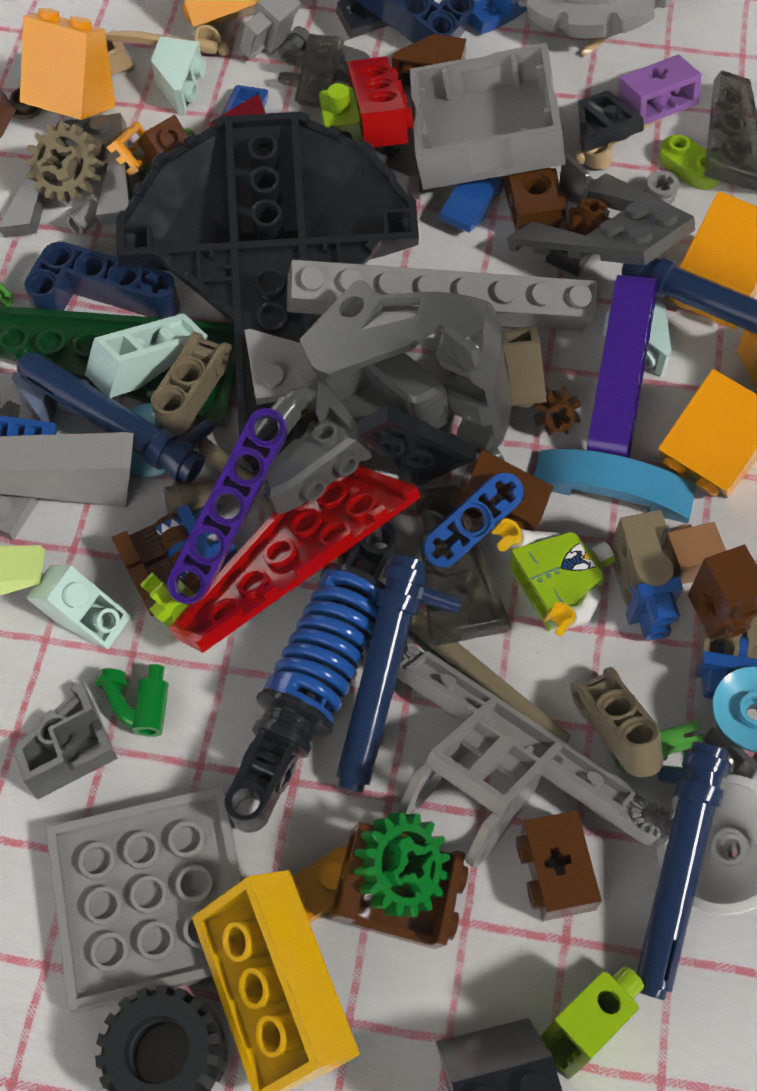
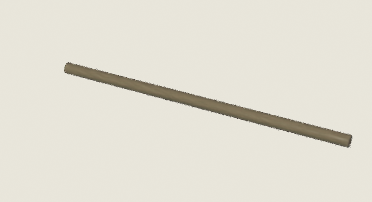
M190 425V428L187 430V433H188L192 428H194L193 425ZM206 437L196 447L199 448L200 454L205 456V461L221 474L230 456ZM237 463L236 470L241 479L251 480L255 478L254 475ZM256 497L254 502L270 515L275 512L269 501L264 503ZM347 551L330 563L344 564L349 553ZM418 611V615L412 617L409 630L462 674L564 742H568L571 734L423 613Z

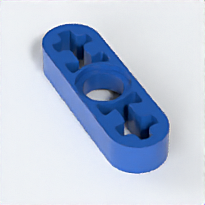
M496 473L487 478L424 536L421 543V552L424 559L437 567H449L456 563L520 504L524 494L521 481L510 473ZM497 482L499 484L510 483L511 488L508 490V494L511 497L510 500L499 499L490 507L497 511L492 516L490 509L478 501V498L482 495L485 501H489L498 492L495 487ZM471 507L477 508L483 516L482 526L474 532H468L461 524L463 512ZM452 523L454 530L460 536L466 538V541L461 544L459 539H454L447 546V550L450 553L448 557L441 555L434 557L432 552H434L436 547L432 542L436 538L442 541L447 540L453 534L452 531L447 529V526Z

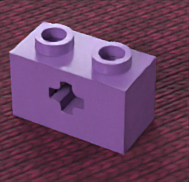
M678 54L619 76V99L644 118V125L698 105L701 73Z

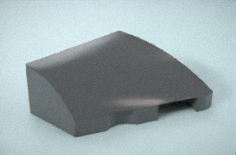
M82 681L71 688L75 696L58 713L50 710L41 720L37 730L26 735L13 749L23 781L37 799L118 759L97 709Z

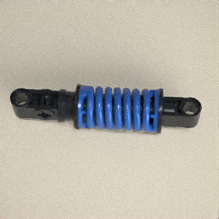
M386 522L355 544L344 564L329 563L323 567L320 572L318 588L313 591L310 603L305 606L303 617L296 624V631L291 633L288 641L289 645L284 647L281 659L275 664L274 673L269 676L262 691L256 696L257 702L265 710V713L261 719L256 720L252 728V732L256 737L248 746L239 770L224 800L225 808L233 825L240 831L246 833L256 832L267 824L280 795L284 792L292 778L298 759L308 757L312 749L310 743L313 736L324 737L331 734L334 729V718L331 713L340 711L342 707L340 698L348 695L350 690L348 683H352L357 676L356 669L362 666L364 661L363 655L368 653L369 641H371L379 611L376 601L379 590L385 588L384 584L387 580L383 578L386 564H391L393 555H398L397 533L389 522ZM377 542L385 543L386 545H388L386 548L380 550L372 549L370 547L372 544ZM252 798L259 801L258 808L252 814L241 815L236 812L238 805L245 799Z

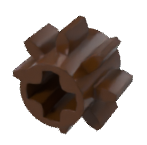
M585 198L577 203L576 208L570 207L565 223L570 225V232L586 236L600 227L602 222L611 219L608 217L610 210H608L604 202L598 199Z
M564 385L559 391L550 390V388L545 387L546 402L534 404L535 408L540 411L533 415L535 424L538 426L545 423V430L548 436H551L554 431H563L567 435L569 434L568 429L574 422H581L578 413L575 411V409L581 406V403L577 396L569 398V392Z

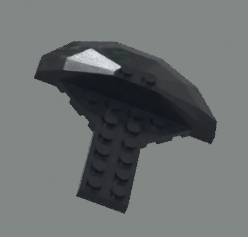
M304 112L220 116L213 121V126L197 136L192 133L184 138V144L167 154L163 151L156 155L151 162V170L142 183L139 182L133 191L134 196L125 211L121 210L116 217V244L119 263L172 272L234 324L239 437L248 419L254 412L264 408L270 409L275 403L259 405L256 403L245 330L253 329L300 343L299 339L311 328V320L317 315L287 312V277L292 260L365 265L369 259L386 256L419 245L416 200L400 186L396 180V175L390 168L387 169L377 157L373 146L362 139L359 143L342 135L341 130L332 125L327 128L311 120L310 115ZM301 418L287 435L279 454L295 438L299 440L305 434L308 427Z

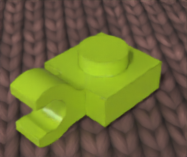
M151 573L140 584L150 593L151 598L156 601L149 610L168 628L190 605L177 602L172 598L168 591V586L154 573ZM178 581L181 592L189 596L195 595L182 581Z

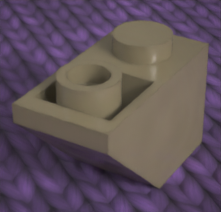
M537 326L501 330L511 380V406L528 408L534 406L535 403L546 402L541 346Z

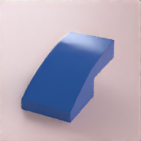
M517 0L475 1V8L469 24L482 35L514 20L524 13L527 7H520Z
M493 177L458 184L440 211L438 220L470 233L484 220L487 206L502 193L505 180Z

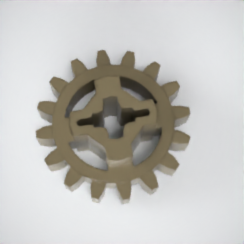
M59 122L58 130L48 124L46 125L47 135L43 136L36 133L35 138L38 144L36 146L28 145L27 147L33 153L32 158L25 159V164L33 167V170L27 174V178L35 181L34 189L40 193H45V197L50 200L56 201L58 199L60 202L69 204L71 196L73 199L81 201V191L85 190L92 193L94 190L90 182L92 180H101V177L95 173L96 168L103 167L104 162L96 159L95 156L102 150L97 145L92 144L95 138L91 134L84 132V129L75 124L70 127V125L64 122ZM66 140L75 141L79 146L68 145ZM50 180H58L62 182L63 186H56Z

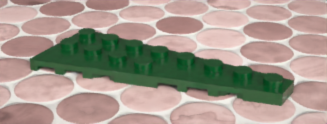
M0 306V358L18 363L20 358L27 352L32 354L39 353L81 380H88L91 386L98 388L85 375L94 338L164 318ZM192 320L208 335L207 340L220 345L226 342L233 347L232 359L226 373L220 377L208 396L207 401L195 417L200 420L207 419L213 424L227 426L236 378L234 324ZM171 367L140 389L121 395L145 403H151L153 392L158 388Z

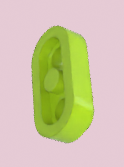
M671 135L665 138L661 144L659 152L661 164L685 182L701 190L712 189L719 184L724 169L723 163L718 157L684 135Z

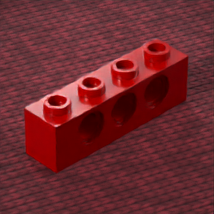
M387 56L347 61L349 87L353 88L355 92L362 139L370 143L373 148L408 143L407 130L413 129V116L411 107H408L406 93H403L402 82L398 80L397 68H391Z

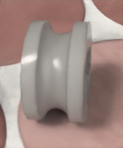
M660 170L653 172L648 177L645 192L668 204H672L677 195L679 180L675 174L669 171Z

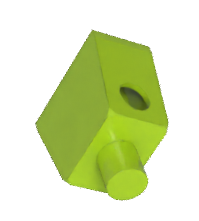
M343 83L332 84L328 90H322L319 93L321 125L327 128L332 125L340 129L341 132L346 131L347 137L360 143L361 126L354 89Z
M623 966L613 977L603 971L540 1035L552 1054L554 1063L568 1079H571L640 1009L634 998L644 989V984L641 978L629 967Z

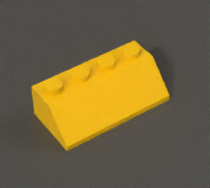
M289 870L248 876L192 916L252 1091H288L325 1075L360 1055Z

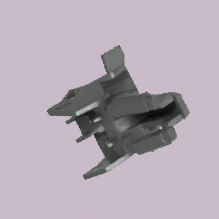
M360 280L351 284L299 339L308 361L317 375L319 381L318 390L304 387L294 388L286 396H280L270 408L282 415L287 425V435L302 417L300 412L304 409L316 410L319 422L315 423L314 420L309 422L305 434L299 440L295 438L277 456L257 498L264 503L269 501L273 510L278 515L293 510L306 501H314L320 498L329 484L339 477L351 475L357 469L360 461L366 462L372 457L368 444L358 436V421L376 412L377 409L386 406L398 408L401 412L418 420L426 421L435 428H440L452 421L455 415L462 417L461 423L457 428V437L475 445V456L483 449L504 460L498 447L504 440L508 429L512 392L501 327L491 303L479 298L447 292L378 295L365 281ZM352 302L364 304L362 311L356 316H342V311L348 304ZM419 305L418 310L380 312L383 307ZM439 329H442L443 333L436 349L438 363L443 368L459 374L447 384H442L426 369L405 354V352L415 348L429 335ZM270 418L261 420L256 426V436L263 441L273 440L280 430L278 422ZM248 456L240 459L239 462L242 467L259 473L260 465L256 458Z

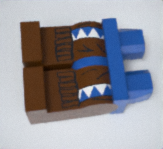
M187 504L176 509L177 513L166 515L155 522V524L131 535L126 530L111 537L151 617L154 614L149 609L156 601L151 598L150 593L140 584L151 573H154L167 585L169 575L203 508L192 513ZM205 533L198 541L200 553L208 558L215 556L220 549L219 540L210 545L206 540V537L213 533ZM234 543L219 572L238 552ZM186 571L180 576L179 580L194 593L199 591L200 579L195 573Z

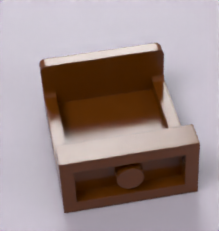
M359 822L350 831L329 920L432 949L446 946L448 940H453L458 928L459 913L454 911L457 893L462 894L468 879V867L463 865L465 852L458 850L452 853L440 851V853L450 854V860L442 863V870L450 874L448 880H439L438 886L442 889L444 895L442 897H430L433 907L430 911H418V917L385 916L384 909H373L370 907L373 894H360L359 889L366 882L364 876L354 875V869L363 866V859L358 858L354 854L355 849H365L367 845L361 834L363 831H375L373 825ZM393 887L390 888L397 895L404 896L402 892H395Z

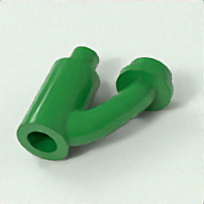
M158 664L148 665L146 678L139 680L135 708L128 704L121 691L127 689L126 673L114 668L101 669L100 675L95 679V686L104 690L116 717L137 735L147 737L162 735L169 683L163 680L165 667Z

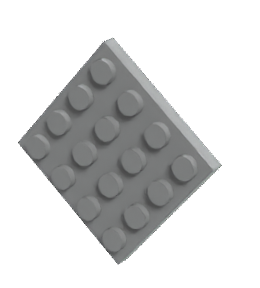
M223 786L46 827L69 1012L77 1013L118 1003L125 997L134 999L137 997L136 991L145 987L150 991L156 990V985H167L171 989L213 979L192 916L242 881L231 819L225 808L224 800L226 793Z

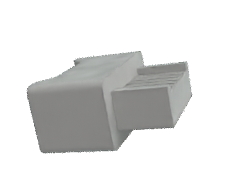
M259 0L256 3L254 16L245 23L240 50L251 60L263 50L271 55L289 39L294 17L301 7V2L299 0Z

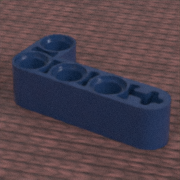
M355 0L413 43L432 34L460 38L465 32L475 8V0H442L439 4L434 0Z
M58 241L47 245L41 252L24 283L33 308L64 311L74 294L148 317L168 318L175 316L180 310V301L175 281L171 274L155 268L119 263L117 257L66 242Z

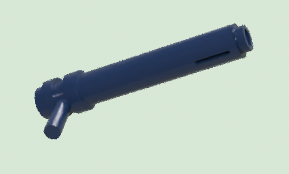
M667 257L655 258L645 266L623 264L622 275L657 278L658 297L668 296L757 334V299L680 268L678 262Z
M27 352L20 358L17 364V371L20 373L21 379L107 433H134L132 449L145 456V462L159 470L164 468L166 475L177 482L183 480L189 484L200 474L205 464V456L200 454L199 448L196 446L214 431V425L211 421L203 419L187 434L180 437L167 428L161 430L39 353L32 354Z
M393 555L391 564H386L383 578L387 580L385 588L379 590L376 601L379 611L336 777L340 778L339 787L363 793L365 784L370 785L412 617L418 615L420 603L454 614L458 613L461 608V598L425 587L428 575L424 573L426 563L402 555Z
M692 742L690 752H684L683 767L663 765L657 773L658 779L661 782L677 784L675 795L678 797V802L636 974L644 984V989L640 993L660 1000L666 999L667 991H673L715 808L721 807L724 790L720 789L722 778H728L731 765L727 762L729 752L718 746L702 742Z

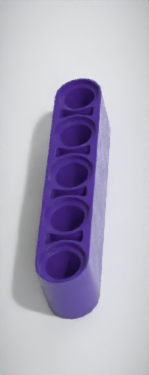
M617 275L588 437V451L630 457L656 304L657 278Z
M269 408L259 409L248 419L167 581L168 591L177 602L184 604L194 603L204 598L209 592L286 440L287 425L282 415L276 410ZM270 418L278 422L280 430L273 440L263 441L256 436V426L261 420ZM251 456L256 458L260 465L257 476L251 480L241 479L237 474V463L244 457ZM232 494L238 498L240 509L235 517L224 519L217 511V504L221 497ZM205 533L215 534L220 541L219 552L211 558L203 556L198 549V541ZM186 571L195 573L200 579V589L193 596L185 595L179 588V578Z

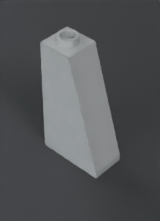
M134 433L0 436V494L126 507Z

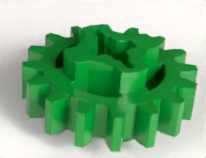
M390 813L387 818L373 820L375 831H363L361 837L367 843L366 848L355 849L354 852L358 858L363 859V866L354 869V875L364 876L366 881L359 889L360 894H373L370 907L373 909H384L385 916L418 917V911H430L433 908L430 897H442L444 895V892L438 886L439 880H448L450 874L442 870V863L450 860V854L440 853L439 847L445 841L444 836H432L435 824L432 821L421 822V816L417 813ZM393 887L395 892H402L404 896L397 895L390 888Z

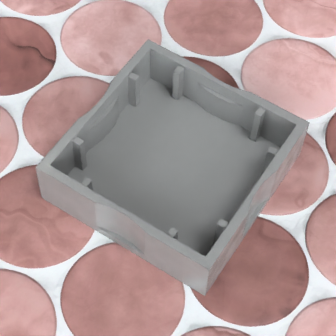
M547 43L500 51L480 58L454 60L410 69L411 96L416 116L413 123L415 156L423 190L566 165L562 127L557 98L554 94Z

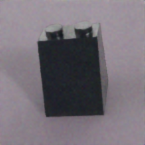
M529 1018L436 1042L448 1091H562L553 1056Z

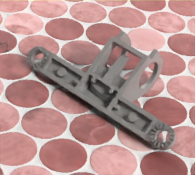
M407 637L397 678L412 687L416 693L427 697L446 710L450 716L461 720L463 723L430 751L425 764L412 775L399 805L398 813L412 814L425 802L435 788L437 790L440 788L445 780L452 783L493 812L481 825L466 857V863L473 868H477L499 843L545 777L555 784L559 790L570 794L592 809L599 817L607 819L639 842L651 847H660L667 842L673 818H670L669 812L664 813L665 808H657V803L653 802L651 804L650 801L639 796L637 789L429 651L424 653L415 647L413 642L409 643L410 639ZM472 751L480 758L467 770L458 762L465 754ZM496 768L516 781L505 794H502L483 781ZM434 771L435 774L433 775L427 786L420 793L423 785ZM648 822L653 824L650 826V828L647 827V825L649 824Z

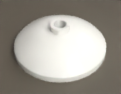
M728 774V778H722L720 789L724 790L721 807L715 808L693 901V906L718 915H737L757 908V781L740 775ZM677 796L672 799L664 813H670V818H674L678 802ZM668 840L663 846L657 847L660 868H662ZM734 843H740V853L735 857H730V846Z

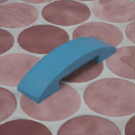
M578 449L541 450L534 474L535 477L554 486L552 489L554 493L570 496L571 490L576 489L649 506V512L662 510L664 518L687 524L690 520L696 485L657 466L619 455Z

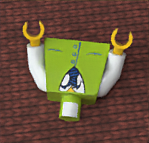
M502 519L491 531L493 535L497 534L502 537L497 543V548L502 552L507 551L510 547L514 548L511 551L509 570L547 630L550 631L559 625L555 633L558 636H563L569 628L587 624L601 601V589L605 579L601 569L615 562L610 546L605 541H602L586 549L576 533L568 532L561 535L558 532L520 529L519 525L511 519Z

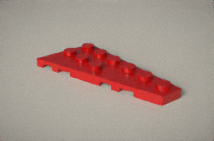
M358 466L351 475L339 477L329 484L323 495L317 500L306 501L301 506L281 515L274 512L217 574L206 596L197 602L191 603L168 629L175 639L204 653L420 499L421 495L417 486Z

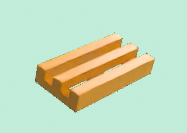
M137 121L106 147L110 153L115 150L120 153V156L116 159L120 165L127 162L130 167L125 172L129 177L139 171L148 161L145 153L137 160L133 156L140 148L138 141L145 132L144 128ZM136 132L139 138L127 148L124 143Z

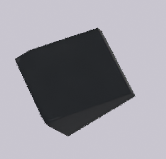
M551 249L552 253L546 255L545 262L578 276L593 253L578 259L569 258L568 251Z

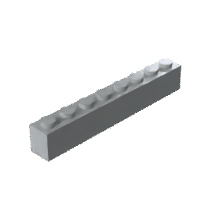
M292 260L287 277V312L324 314L351 284L362 280L378 295L447 292L486 300L493 306L500 326H537V328L583 331L597 318V281L304 260ZM361 302L348 304L343 309L342 316H356L362 311L364 304ZM419 305L383 307L380 312L418 310Z

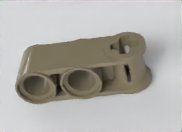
M193 332L188 337L183 350L151 397L155 423L161 430L167 428L178 436L184 434L190 428L191 423L207 401L208 396L220 377L226 373L233 354L231 344L224 342L220 345L204 339L203 334Z
M613 667L605 668L602 675L581 683L577 680L570 684L571 694L579 712L584 718L588 719L627 773L635 777H649L660 771L663 767L660 728L657 722L652 719L639 703L635 695L625 686Z

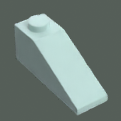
M183 313L99 336L93 340L85 375L110 398L140 389L171 367L183 350L188 337L193 332L203 334L206 340L208 335Z

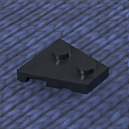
M609 90L578 101L581 149L584 153L614 141L625 140L630 135L644 131V118Z

